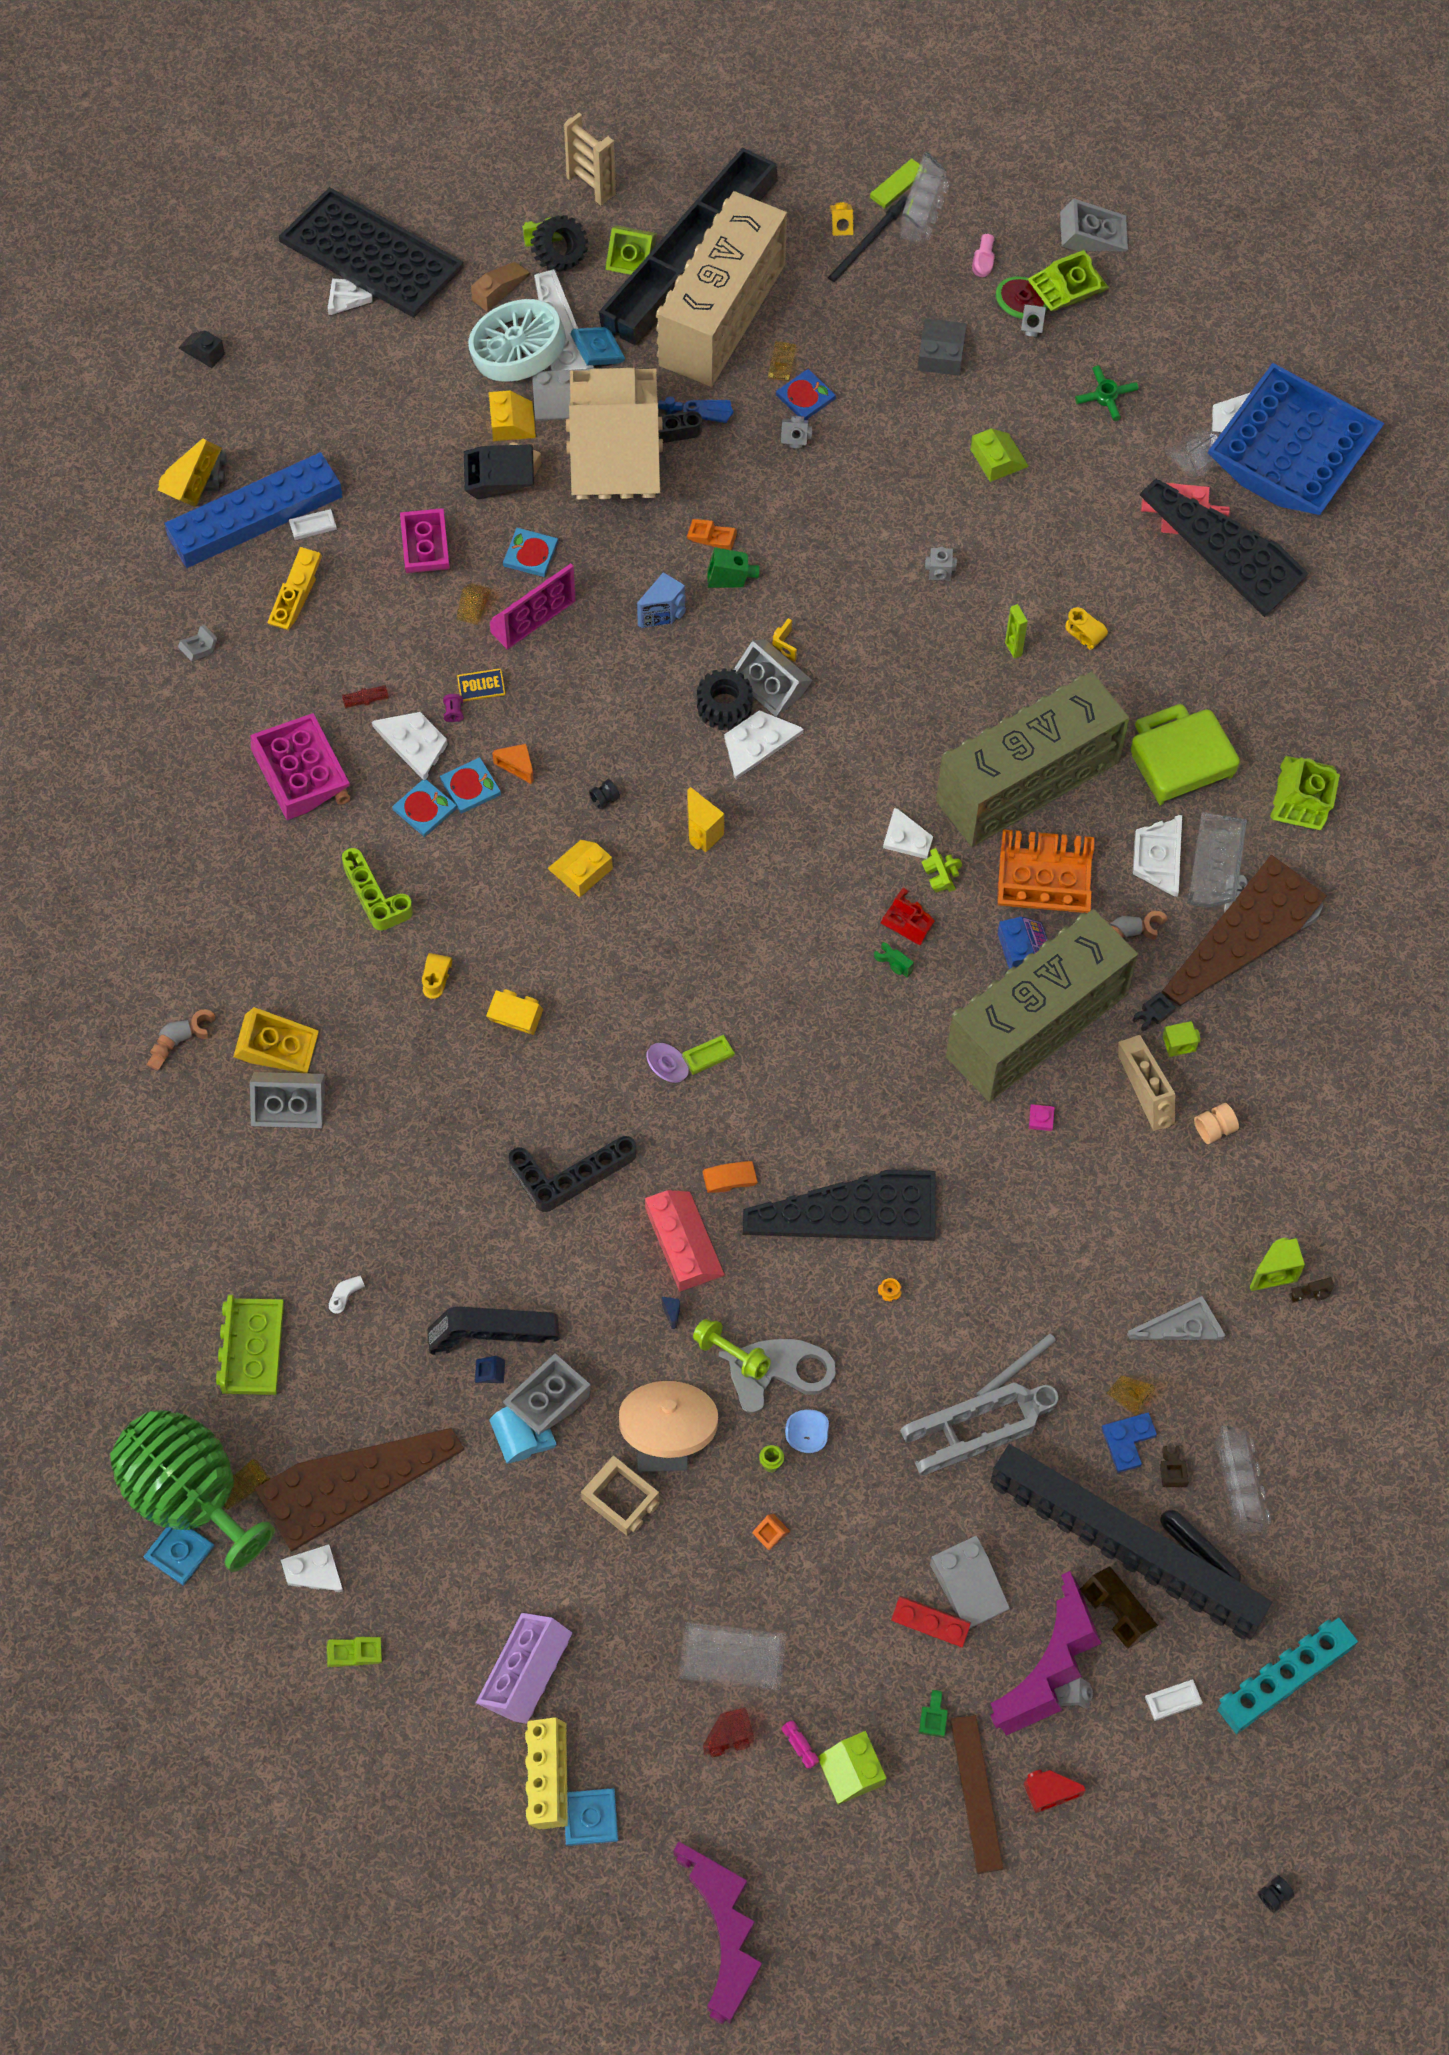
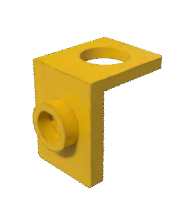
M845 202L830 205L833 236L853 235V209L851 205ZM840 219H846L849 222L848 228L844 231L837 228V222Z
M788 618L783 626L778 627L774 632L772 645L786 658L795 662L797 660V649L784 642L792 631V620ZM782 648L787 649L791 655L784 652Z

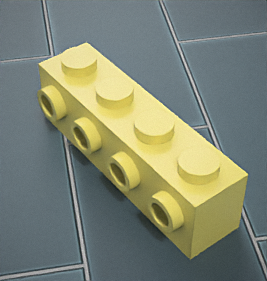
M556 1717L528 1721V1730L525 1732V1739L528 1744V1755L525 1759L528 1770V1781L526 1782V1793L528 1795L526 1818L528 1824L537 1829L568 1826L566 1723Z

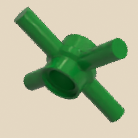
M1097 365L1092 369L1098 382L1095 392L1075 396L1076 404L1097 400L1100 405L1108 407L1113 421H1118L1121 419L1115 400L1120 394L1137 391L1138 384L1134 382L1117 386L1115 381L1105 379L1101 367Z

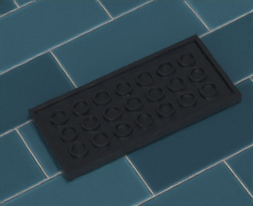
M331 187L279 235L280 243L413 318L464 268L463 261Z

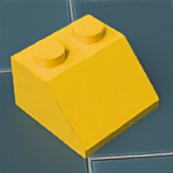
M510 390L489 392L493 441L536 438L532 401Z
M690 787L687 790L689 841L694 848L698 850L701 848L707 852L724 835V813Z
M580 840L548 869L577 896L581 897L613 869L612 857L597 843Z

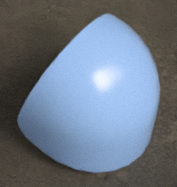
M816 1410L795 1412L787 1420L785 1429L786 1439L791 1447L800 1452H817L827 1443L829 1421L823 1413Z

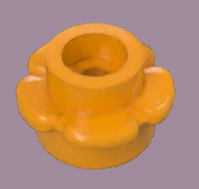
M887 1278L879 1285L878 1293L882 1295L885 1301L897 1300L902 1294L900 1291L901 1284L893 1278Z

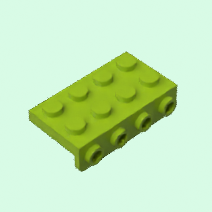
M228 1294L227 1301L223 1302L222 1314L226 1316L225 1324H221L220 1337L224 1339L223 1347H219L218 1361L222 1362L221 1371H217L216 1384L220 1385L223 1394L277 1395L284 1312L283 1299L234 1298V1295Z

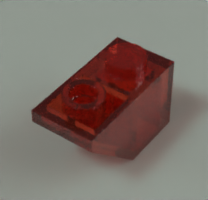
M746 1707L720 1714L703 1744L704 1755L710 1754V1757H718L725 1754V1750L735 1747V1750L739 1751L750 1747V1743L754 1742V1735Z

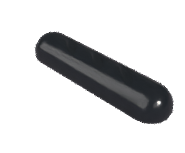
M1167 1510L1161 1514L1160 1522L1163 1528L1186 1550L1239 1582L1241 1581V1573L1237 1567L1183 1515L1176 1510Z

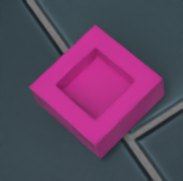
M1031 1104L1029 1129L1052 1131L1054 1107Z

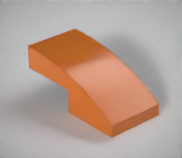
M693 519L687 538L696 543L732 550L737 531L736 528L715 526L714 522L710 520Z
M752 1161L724 1164L702 1171L707 1193L727 1192L732 1188L751 1187L758 1183Z

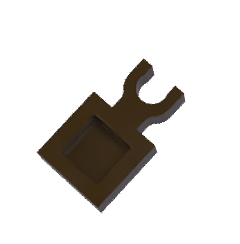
M1329 1277L1310 1282L1307 1286L1292 1288V1293H1289L1291 1301L1294 1303L1306 1298H1315L1317 1301L1326 1299L1330 1296L1329 1294H1331L1334 1288L1332 1278Z
M1180 1445L1175 1447V1454H1170L1167 1451V1446H1163L1162 1454L1166 1461H1161L1160 1463L1162 1487H1187L1189 1480L1186 1461H1178Z

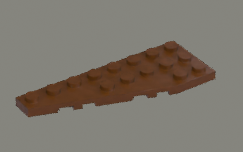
M1271 854L1161 993L1179 1006L1185 1004L1212 985L1222 981L1223 978L1231 973L1233 974L1254 961L1266 951L1281 944L1285 939L1298 933L1327 895Z
M452 1428L297 1463L254 1488L288 1548L293 1552L464 1451V1447Z

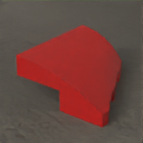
M903 887L883 916L881 924L912 942L921 945L935 920L924 912L918 902L911 903L904 897L908 894V890Z

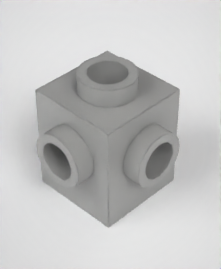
M791 416V419L783 418L781 443L790 444L789 447L802 448V445H807V439L812 438V426H808L809 420H804L803 416ZM798 430L800 431V433L796 434L794 433V431Z
M944 547L931 548L930 556H926L925 570H929V580L951 581L952 571H956L957 558H953V549H946Z

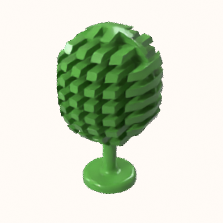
M164 1410L146 1412L124 1428L113 1447L114 1450L110 1453L111 1467L114 1471L115 1482L118 1488L120 1487V1493L126 1501L130 1502L131 1508L135 1512L140 1513L141 1517L161 1527L191 1530L199 1528L212 1520L235 1543L225 1558L226 1568L230 1572H236L244 1568L267 1546L274 1535L275 1528L269 1522H261L245 1532L223 1510L231 1494L230 1490L234 1487L233 1473L230 1468L228 1455L226 1452L224 1453L220 1441L214 1438L213 1432L196 1419L181 1413L175 1414L171 1413L172 1411Z

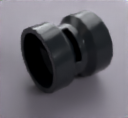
M610 779L602 782L600 787H594L589 790L592 801H599L600 804L597 805L599 809L606 807L607 802H614L620 798L617 787Z
M1279 1875L1271 1880V1884L1268 1887H1262L1257 1892L1262 1902L1273 1913L1281 1908V1904L1284 1901H1290L1295 1896L1290 1885Z

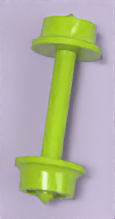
M704 1319L697 1325L693 1338L699 1343L700 1349L707 1351L713 1344H716L743 1362L741 1373L744 1377H753L759 1380L769 1370L771 1360L765 1355L762 1348L758 1347L749 1354L721 1337L723 1326L719 1321L712 1322L709 1319Z

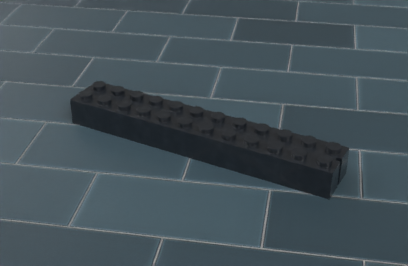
M742 147L599 311L601 327H606L613 335L617 336L619 334L621 339L636 345L658 320L656 318L658 308L665 304L668 292L670 290L673 291L678 276L682 275L685 271L687 261L689 259L692 260L697 245L701 244L704 240L706 230L708 228L711 229L716 214H720L725 199L730 198L733 191L761 201L778 181L777 163Z
M1010 1443L993 1468L990 1483L993 1484V1488L1001 1494L1007 1492L1015 1497L1014 1500L1023 1507L1030 1506L1035 1509L1036 1514L1042 1519L1048 1520L1050 1518L1058 1523L1057 1526L1066 1533L1073 1532L1080 1536L1079 1540L1085 1545L1092 1546L1093 1544L1101 1549L1100 1552L1109 1559L1116 1558L1123 1562L1122 1566L1133 1573L1136 1571L1145 1576L1144 1579L1151 1585L1157 1586L1159 1584L1166 1588L1168 1595L1175 1599L1182 1598L1189 1602L1188 1606L1199 1613L1204 1611L1211 1616L1210 1619L1220 1626L1225 1624L1232 1628L1233 1634L1241 1639H1246L1247 1637L1251 1640L1272 1604L1271 1600Z

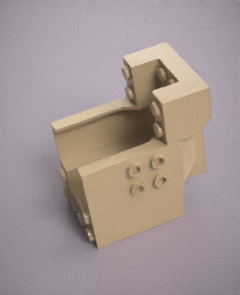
M611 368L585 371L570 370L569 419H566V432H570V441H567V454H570L571 493L576 495V499H590V495H598V499H612L611 494H620V498H634V494H642V498H656V493H660L659 452H663V439H659L658 430H662V417H658L656 369Z

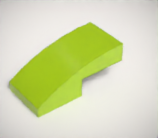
M355 1637L354 1640L327 1641V1667L370 1665L382 1662L381 1637Z

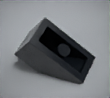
M206 330L191 333L178 347L210 368H213L225 355L222 340Z

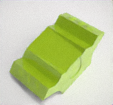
M1085 250L1056 260L1041 272L1028 278V281L1051 311L1070 306L1109 289L1108 285L1093 267L1092 260Z
M1285 756L1280 766L1282 771L1278 777L1277 791L1273 800L1275 807L1270 817L1272 820L1321 830L1327 820L1328 812L1334 808L1340 774L1336 773L1337 770L1331 765L1317 763L1309 758Z

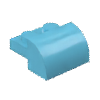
M508 1407L496 1412L489 1420L507 1464L527 1459L534 1453L550 1450L557 1445L550 1428L539 1435Z

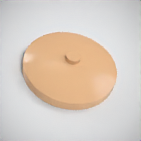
M658 1381L643 1385L632 1391L624 1399L619 1410V1428L625 1440L635 1449L656 1457L675 1458L693 1454L711 1442L718 1427V1411L713 1400L699 1388L682 1382Z

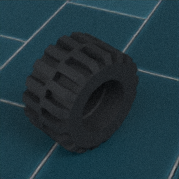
M558 215L543 221V223L536 227L537 230H534L532 233L535 238L531 239L530 244H534L531 251L536 254L535 260L541 261L540 266H547L549 271L555 270V272H560L578 265L579 261L584 259L585 256L583 254L588 250L585 247V244H588V239L584 237L587 233L585 230H581L582 225L580 222L576 224V219H568L566 215ZM554 232L561 234L566 241L567 249L564 255L556 252L552 245Z
M722 668L720 672L716 669L712 671V675L706 674L705 680L701 679L699 682V687H697L698 714L700 717L702 716V721L705 724L709 721L710 727L714 728L715 725H718V730H723V726H727L728 730H731L733 725H739L741 720L745 721L748 715L750 716L752 713L753 689L748 678L744 679L742 673L736 674V670L731 669V671H727V668ZM720 694H729L735 697L736 700L728 704H722L713 698Z

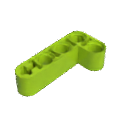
M349 848L343 852L342 862L344 871L375 929L386 930L412 917V902L408 895L397 894L385 899L362 853L356 848ZM352 861H354V863H357V867L355 869ZM360 879H366L365 882H358ZM370 897H375V898H376V899L371 900V901H370V900H367V899L370 898ZM401 906L407 907L403 910L398 909ZM380 915H384V916H385V917L382 918V919H377V917L380 916Z

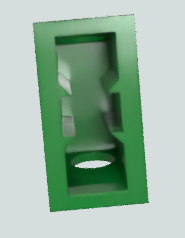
M714 548L707 569L708 588L744 587L746 578L759 577V565H748V555L746 553Z

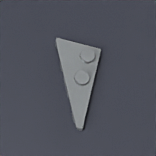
M1203 1296L1135 1327L1127 1333L1130 1340H1223L1226 1336Z

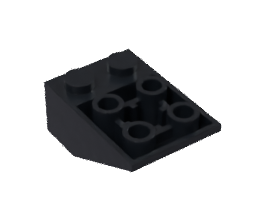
M532 444L480 446L464 451L465 491L476 499H484L534 485Z

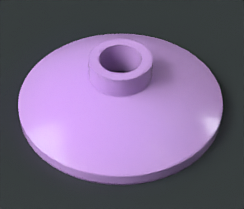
M655 1043L648 1049V1064L659 1077L673 1083L681 1082L687 1077L689 1068L682 1054L677 1049L665 1043Z

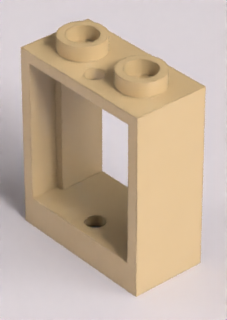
M615 1456L611 1457L581 1491V1499L626 1536L631 1531L635 1533L644 1522L642 1518L647 1513L652 1514L660 1504L658 1502L659 1492ZM618 1472L648 1495L627 1520H624L597 1498L598 1494Z

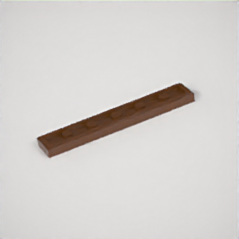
M976 1715L952 1718L950 1722L976 1872L980 1874L1003 1870L977 1718Z

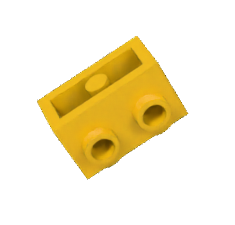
M504 989L503 992L496 990L486 1017L492 1022L534 1035L543 1012V1008L538 1004L539 1001L525 996V999L516 997L517 994L510 990Z

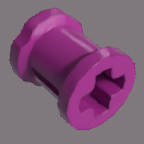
M459 694L444 696L443 703L446 705L444 720L446 722H461L464 719V714L461 712L463 697Z

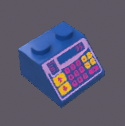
M1021 916L999 922L997 934L1009 969L1013 966L1018 967L1021 965L1027 955L1038 952L1043 943L1048 940L1040 921Z

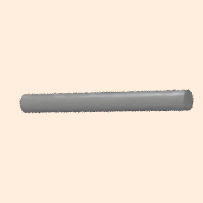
M1048 1334L978 1391L977 1395L980 1396L998 1389L1056 1341L1054 1336Z

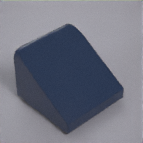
M662 1297V1307L671 1328L675 1329L677 1328L680 1313V1301L676 1298Z
M498 1356L476 1359L475 1383H504V1359Z

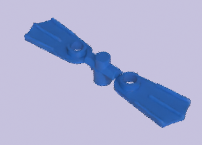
M667 397L665 401H658V409L665 410L667 415L675 414L677 411L682 410L683 412L696 411L701 414L702 419L727 423L734 413L730 400H690L684 404L682 402H675L673 397Z

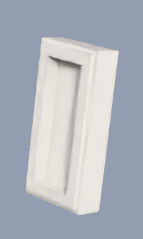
M331 509L289 519L294 540L337 530Z
M1193 1679L1145 1696L1154 1721L1200 1706L1203 1703Z

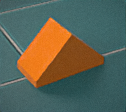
M526 744L494 750L492 753L493 764L532 784L534 781L533 770Z

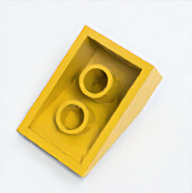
M201 439L161 476L158 491L195 507L222 448L205 439Z
M253 1007L244 1016L233 1057L252 1064L308 1073L319 1031Z

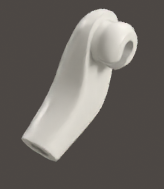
M361 1276L344 1280L336 1286L329 1302L331 1312L335 1314L343 1312L348 1297L353 1292L365 1287Z

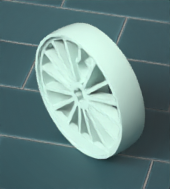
M523 299L505 303L484 315L472 329L468 344L474 364L484 376L492 380L507 382L531 377L550 366L562 352L566 335L562 321L557 311L551 305L540 300ZM525 317L521 327L518 326V318ZM513 320L514 326L508 328L505 323ZM501 327L505 334L495 331V329ZM522 352H523L527 357L522 358Z

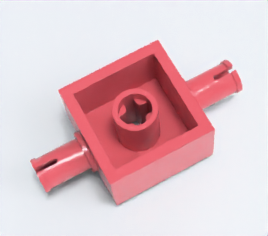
M1166 483L1179 490V493L1187 498H1194L1202 506L1208 509L1211 507L1229 517L1230 506L1210 505V487ZM1142 499L1141 512L1157 513ZM1162 518V533L1179 534Z

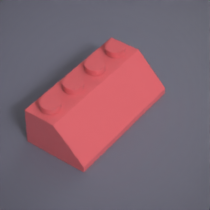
M667 1190L645 1198V1209L679 1292L725 1276L690 1192Z

